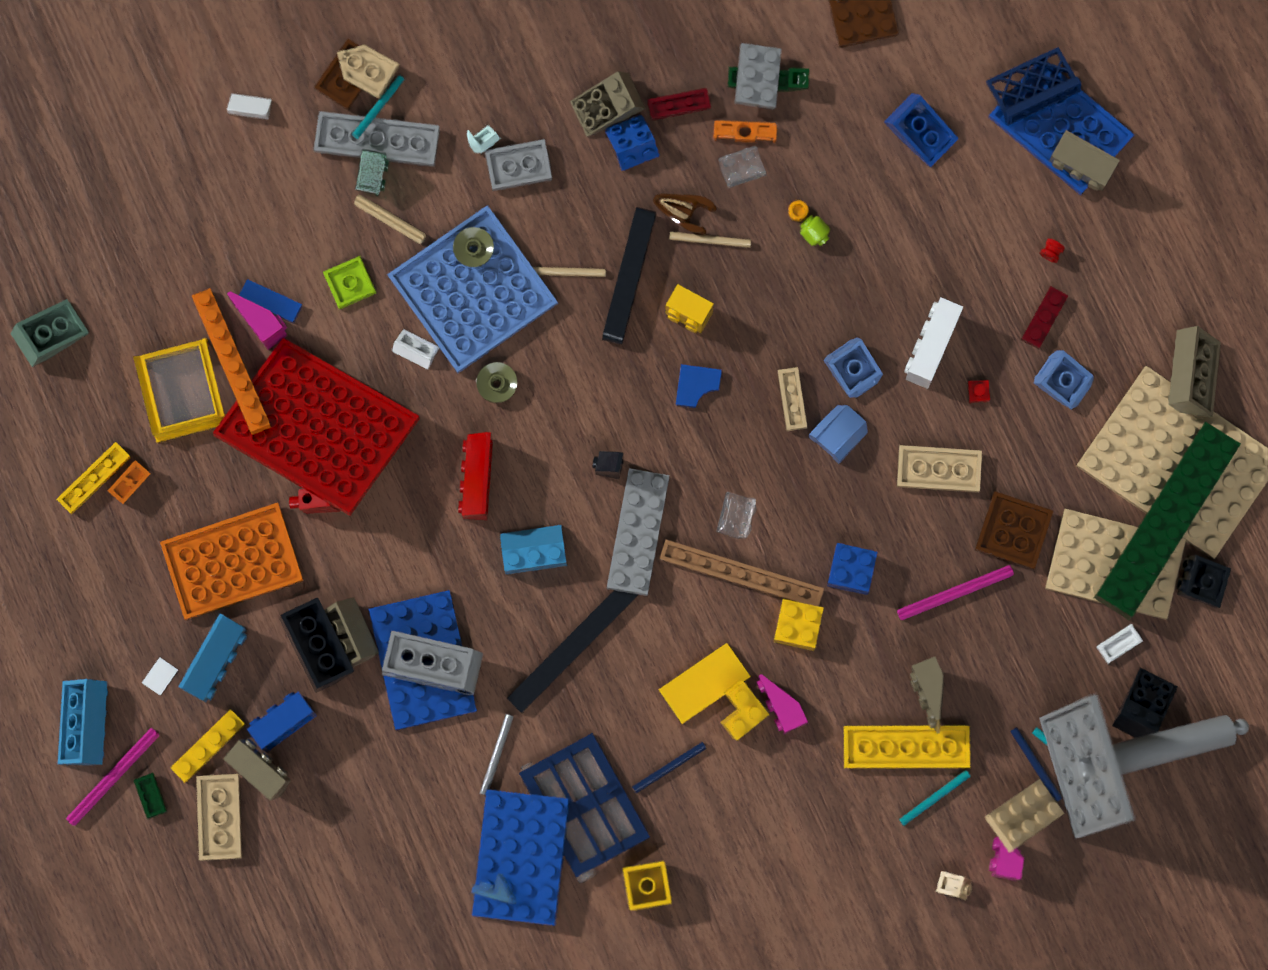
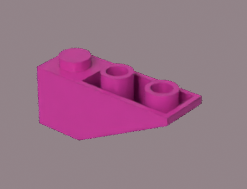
M762 674L758 676L759 681L756 683L760 692H765L768 698L765 702L769 711H774L777 717L774 722L779 731L783 730L784 734L808 723L799 702Z

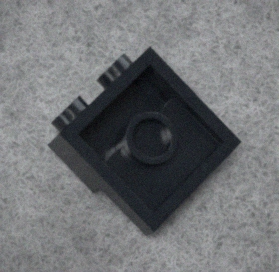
M1189 555L1182 562L1181 567L1184 572L1182 578H1179L1176 583L1177 595L1220 608L1231 568L1198 555Z

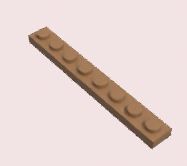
M665 540L659 559L780 598L819 606L824 588L669 540Z

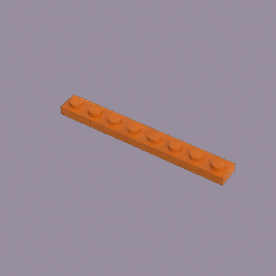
M211 288L192 295L194 304L251 434L254 435L271 428Z

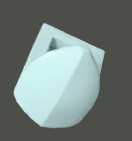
M489 125L475 136L469 130L467 131L469 145L475 153L484 152L500 139Z

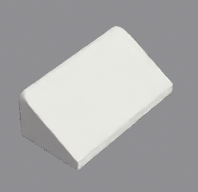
M231 94L227 111L229 114L269 119L272 100Z
M403 329L394 342L392 351L428 369L439 347Z

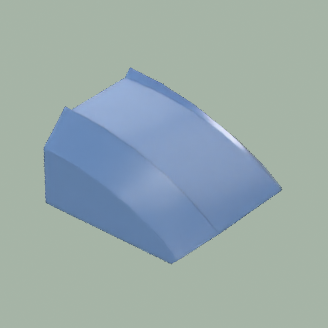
M859 338L848 341L827 355L823 360L849 398L862 395L878 384L883 375L862 339Z
M1057 350L1049 356L1035 376L1034 384L1064 406L1073 409L1079 405L1090 389L1094 376L1065 351Z
M837 405L809 434V438L821 446L840 464L868 433L867 423L848 405Z

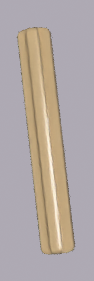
M358 195L354 203L357 207L417 243L422 244L424 242L426 234L362 195Z

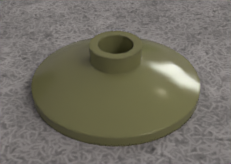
M469 227L462 230L453 242V252L456 259L467 267L484 265L490 260L494 251L491 236L485 230L478 227ZM476 246L478 249L476 252H471L470 248Z
M500 362L484 366L478 373L476 380L478 392L489 402L501 403L507 401L517 389L515 372L511 367ZM495 381L501 382L500 387H494L493 384Z

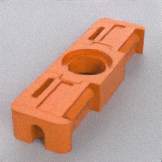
M714 122L713 138L715 141L717 138L735 139V142L755 143V140H773V143L776 142V123ZM743 127H748L751 130V134L748 137H743L740 135L739 130Z

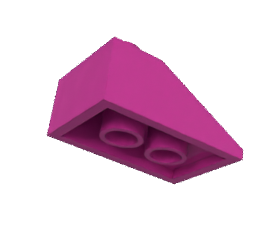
M231 291L227 293L233 305L267 350L279 343L282 338L287 337L285 332L287 327L278 314L274 316L268 309Z

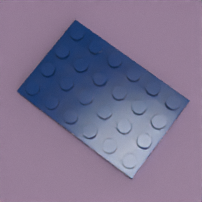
M1035 64L1029 72L1040 74L1043 66ZM1045 67L1043 76L1054 78L1056 70ZM1061 72L1058 73V80H1068ZM1027 76L1025 84L1036 87L1038 79ZM1041 80L1038 88L1047 90L1051 88L1052 83ZM1015 86L1009 93L1018 95L1020 87ZM1023 88L1020 96L1030 98L1033 96L1034 91ZM1082 90L1011 125H1007L1004 114L999 106L988 116L989 119L1080 196L1089 187L1088 183L1072 178L1069 172L1058 170L1049 162L1065 131L1071 132L1113 157H1116L1134 136L1130 130ZM1005 97L1003 103L1008 108L1013 106L1016 100Z
M450 590L369 609L382 668L391 631L462 646ZM405 654L402 656V659L404 661H411L413 656ZM424 659L422 663L425 666H430L433 664V661L431 659ZM384 676L395 730L477 712L474 695L462 694L456 691L453 692Z
M486 790L472 916L556 925L570 799Z

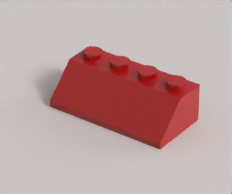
M491 432L467 434V440H463V452H466V460H462L461 473H465L464 481H460V493H463V501H459L458 513H462L463 519L488 520L493 450Z

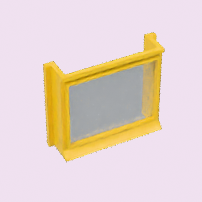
M207 338L140 356H133L151 432L157 443L216 428L225 417L208 350L209 343Z

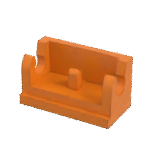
M135 460L107 491L120 503L124 504L151 473Z

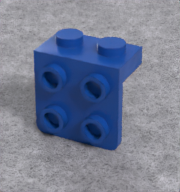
M642 115L606 128V135L615 150L622 171L659 156L655 139Z

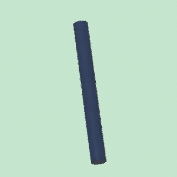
M1016 727L1010 731L1056 802L1061 800L1062 796L1019 729Z
M703 742L699 743L632 786L637 794L707 749Z

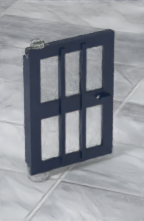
M593 733L534 765L532 762H529L521 767L522 772L519 775L531 795L570 799L564 857L579 884L598 874L595 869L596 867L650 838Z

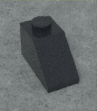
M599 451V456L594 457L592 468L595 469V474L620 480L624 453Z

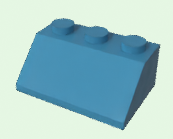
M561 525L500 534L506 575L567 566Z

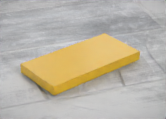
M726 643L661 687L659 692L681 724H684L725 695L724 692L739 680L745 682L751 676L728 643Z

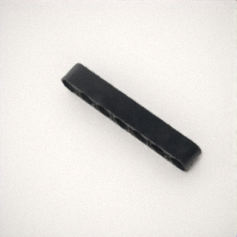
M636 207L603 331L602 340L623 344L656 218V211Z

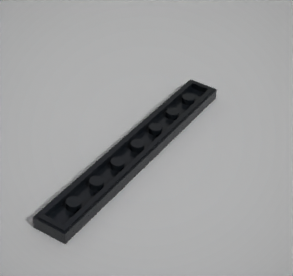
M614 590L520 684L507 700L522 714L638 597V594Z

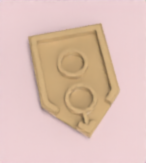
M366 45L337 52L344 80L378 99L383 95L399 67L397 62Z

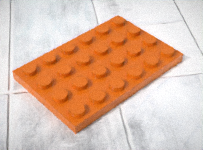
M278 502L160 542L184 620H189L304 581Z

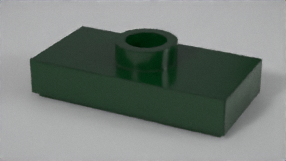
M154 773L133 780L148 820L168 812Z

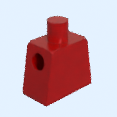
M299 489L298 496L289 497L290 508H299L306 514L340 512L339 509L305 489Z

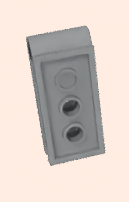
M391 631L382 675L453 692L456 691L462 694L474 695L483 653L471 648ZM410 654L413 656V659L411 661H404L402 656ZM424 659H431L433 664L425 666L422 661Z

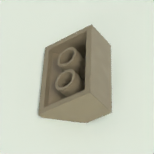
M1067 130L1049 160L1056 169L1069 172L1072 178L1085 181L1091 189L1096 191H1103L1120 161Z
M354 597L335 602L325 609L352 667L362 664L379 654Z
M250 739L238 740L223 759L269 800L280 798L291 781L287 777V771L280 766L277 768L272 763V758L266 753L261 754L256 749L257 745Z

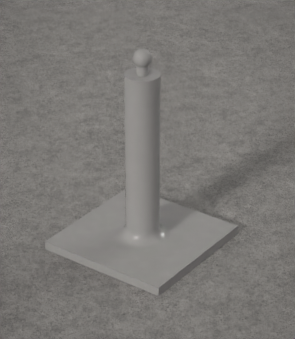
M1097 694L1088 696L1039 718L1075 839L1134 820L1121 775L1232 746L1236 742V734L1244 735L1249 730V724L1246 720L1237 719L1233 723L1230 717L1222 715L1112 744Z

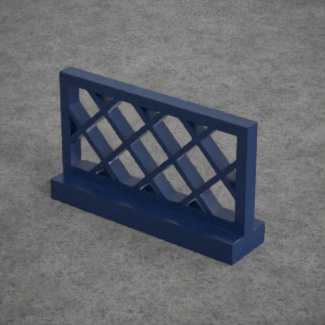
M1059 47L986 80V85L1004 114L1007 125H1011L1081 92V81L1073 73ZM1057 55L1060 60L1059 65L1047 63L1048 59ZM1035 64L1043 66L1040 74L1029 72L1030 67ZM1045 67L1056 70L1054 78L1043 76ZM1059 71L1068 73L1070 79L1066 81L1058 80ZM1016 73L1023 74L1022 83L1011 80L1012 75ZM1027 76L1038 79L1036 87L1025 84ZM1041 80L1052 83L1051 88L1047 90L1038 87ZM999 81L1006 83L1004 92L996 90L993 84ZM1009 84L1020 87L1018 95L1007 93ZM1023 88L1034 91L1033 96L1030 98H1024L1020 95ZM1004 98L1015 99V104L1006 108L1003 103Z

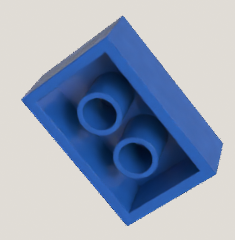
M291 692L284 697L285 702L279 706L277 704L273 705L266 711L267 715L263 718L257 717L249 723L250 727L247 730L259 747L266 753L317 716L299 692L296 694Z

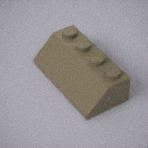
M1198 326L1177 330L1168 405L1180 413L1213 417L1221 342Z

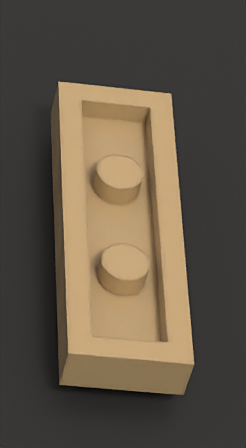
M798 367L778 370L786 431L807 429Z

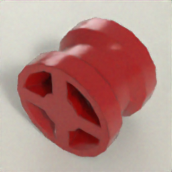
M1048 238L1045 242V248L1041 249L1039 254L1046 260L1057 263L1059 254L1063 253L1065 247L1058 241Z

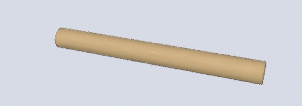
M670 232L669 240L747 248L751 246V240L719 236Z
M533 267L538 275L606 277V269Z

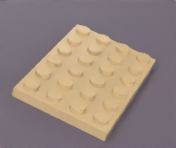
M1064 509L1045 589L1101 603L1093 597L1138 527ZM1182 538L1136 610L1137 613L1165 620L1168 618L1186 539Z

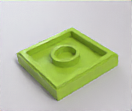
M360 256L323 271L339 310L377 294Z

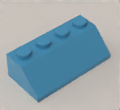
M219 614L178 687L204 702H207L208 699L211 700L217 691L215 686L218 681L221 682L227 673L225 669L228 663H232L237 656L235 651L238 645H243L245 642L247 630L226 616Z
M81 679L62 682L58 764L103 765L105 717L107 714L106 697L108 694L107 681Z

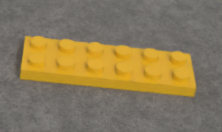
M929 726L843 727L844 768H970L969 726H940V733L938 734L934 728L931 729Z

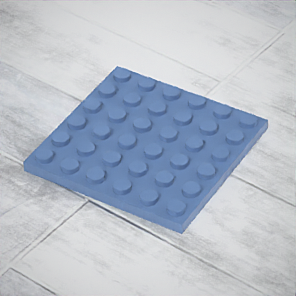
M488 205L387 274L457 373H460L558 304ZM469 227H478L485 230L493 240L494 251L492 257L487 263L479 267L464 266L456 259L453 252L455 237L459 232ZM472 246L470 248V251L476 252L478 248L476 246Z

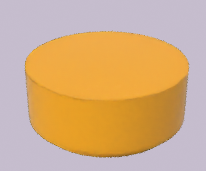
M797 200L790 204L788 215L793 221L801 222L808 216L809 209L805 202Z

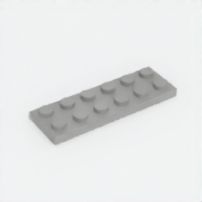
M319 111L314 152L435 167L440 126L374 118L360 138L356 139L352 136V133L365 117Z
M629 468L607 589L648 596L670 475Z

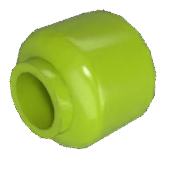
M811 215L800 225L802 228L800 234L811 246L817 244L822 246L828 241L830 227L821 217H813Z

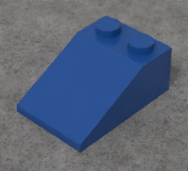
M913 93L884 121L891 131L929 167H932L959 139L924 98Z

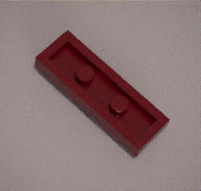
M707 88L647 99L651 121L711 109Z
M1050 286L1021 340L1039 350L1069 295Z

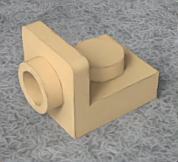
M941 871L936 892L966 900L972 890L971 880Z

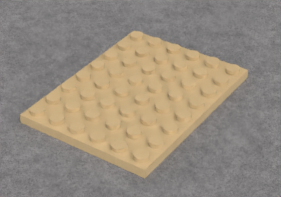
M1145 366L1076 466L1146 514L1205 422L1241 443L1182 537L1186 539V542L1214 560L1268 482V448L1214 411L1213 417L1178 412L1168 405L1171 382Z

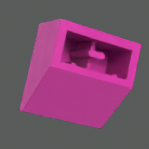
M996 836L992 846V850L995 851V857L990 860L989 871H992L991 876L1014 881L1020 880L1024 857L1018 848L1009 852L1000 838Z

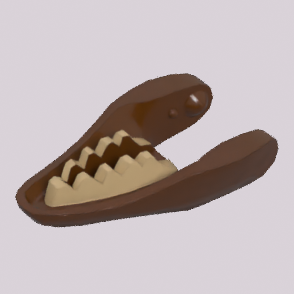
M657 194L653 199L656 207L688 231L705 235L707 232L704 227L690 224L693 212L698 207L708 209L710 212L717 210V207L711 200L698 195Z

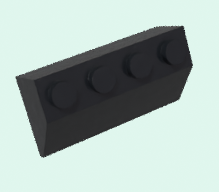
M318 597L280 615L279 620L315 693L336 684L354 672Z

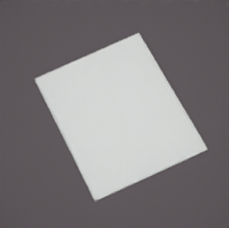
M159 657L142 684L161 695L178 669Z

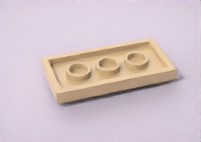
M899 445L897 487L979 493L982 451Z
M239 774L196 776L199 860L242 858Z
M1039 779L985 818L1007 850L1011 852L1062 816L1064 812Z

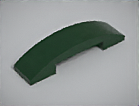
M729 67L728 88L736 89L738 67ZM789 68V70H779L777 92L809 89L810 69Z

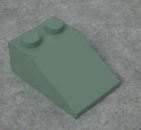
M68 299L16 323L10 334L33 367L50 359L86 336L89 332Z

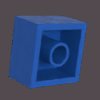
M837 543L827 586L868 595L877 552Z

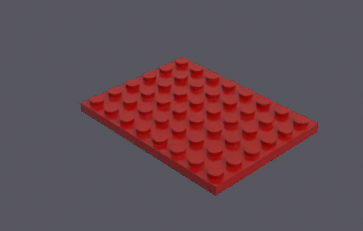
M282 338L251 380L271 428L252 435L236 400L213 431V435L351 516L420 418L419 415L287 339Z

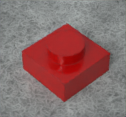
M989 380L968 381L969 403L990 401Z

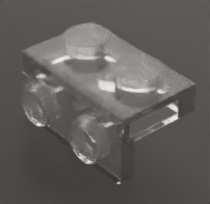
M757 146L745 148L718 159L721 173L728 188L766 176V170L759 157Z
M726 492L716 532L736 539L747 538L751 532L752 516L756 511V499Z

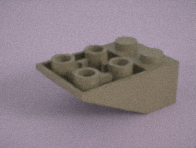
M620 71L570 101L587 137L627 120L645 109L629 73Z
M932 657L912 665L910 683L914 692L918 691V701L922 710H926L928 716L926 719L931 729L934 728L938 734L940 733L944 681L937 659Z

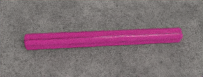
M1010 565L898 609V617L900 620L907 619L1014 575L1013 569Z
M150 728L67 816V821L75 826L159 737V733Z

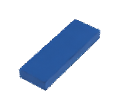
M248 279L239 296L270 310L273 315L278 314L282 319L293 324L303 306Z

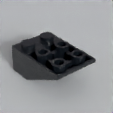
M1140 667L1112 726L1134 738L1157 733L1178 686Z

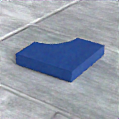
M681 364L676 406L696 408L698 401L703 395L711 391H719L722 370Z

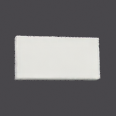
M1130 624L1099 644L1096 648L1106 663L1109 664L1143 642L1133 625Z

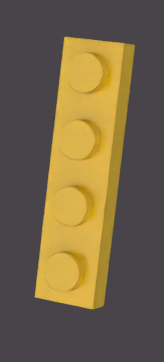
M115 442L56 500L72 515L131 456Z
M230 709L170 768L186 783L246 724Z

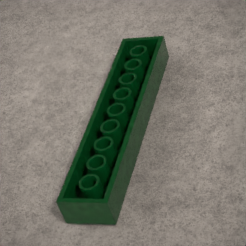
M1207 422L1201 426L1093 597L1094 599L1128 620L1133 617L1241 443Z

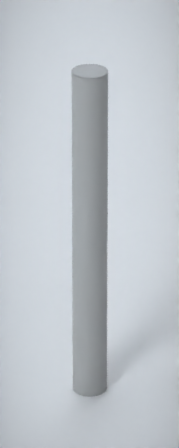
M505 715L480 790L482 795L486 796V790L490 789L514 716Z

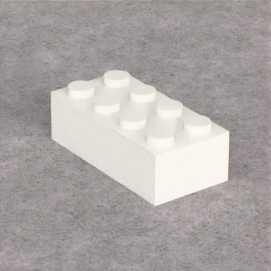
M941 297L938 303L934 301L928 318H931V320H926L920 334L923 339L918 338L912 352L915 357H910L904 373H907L905 380L926 389L929 388L963 306Z

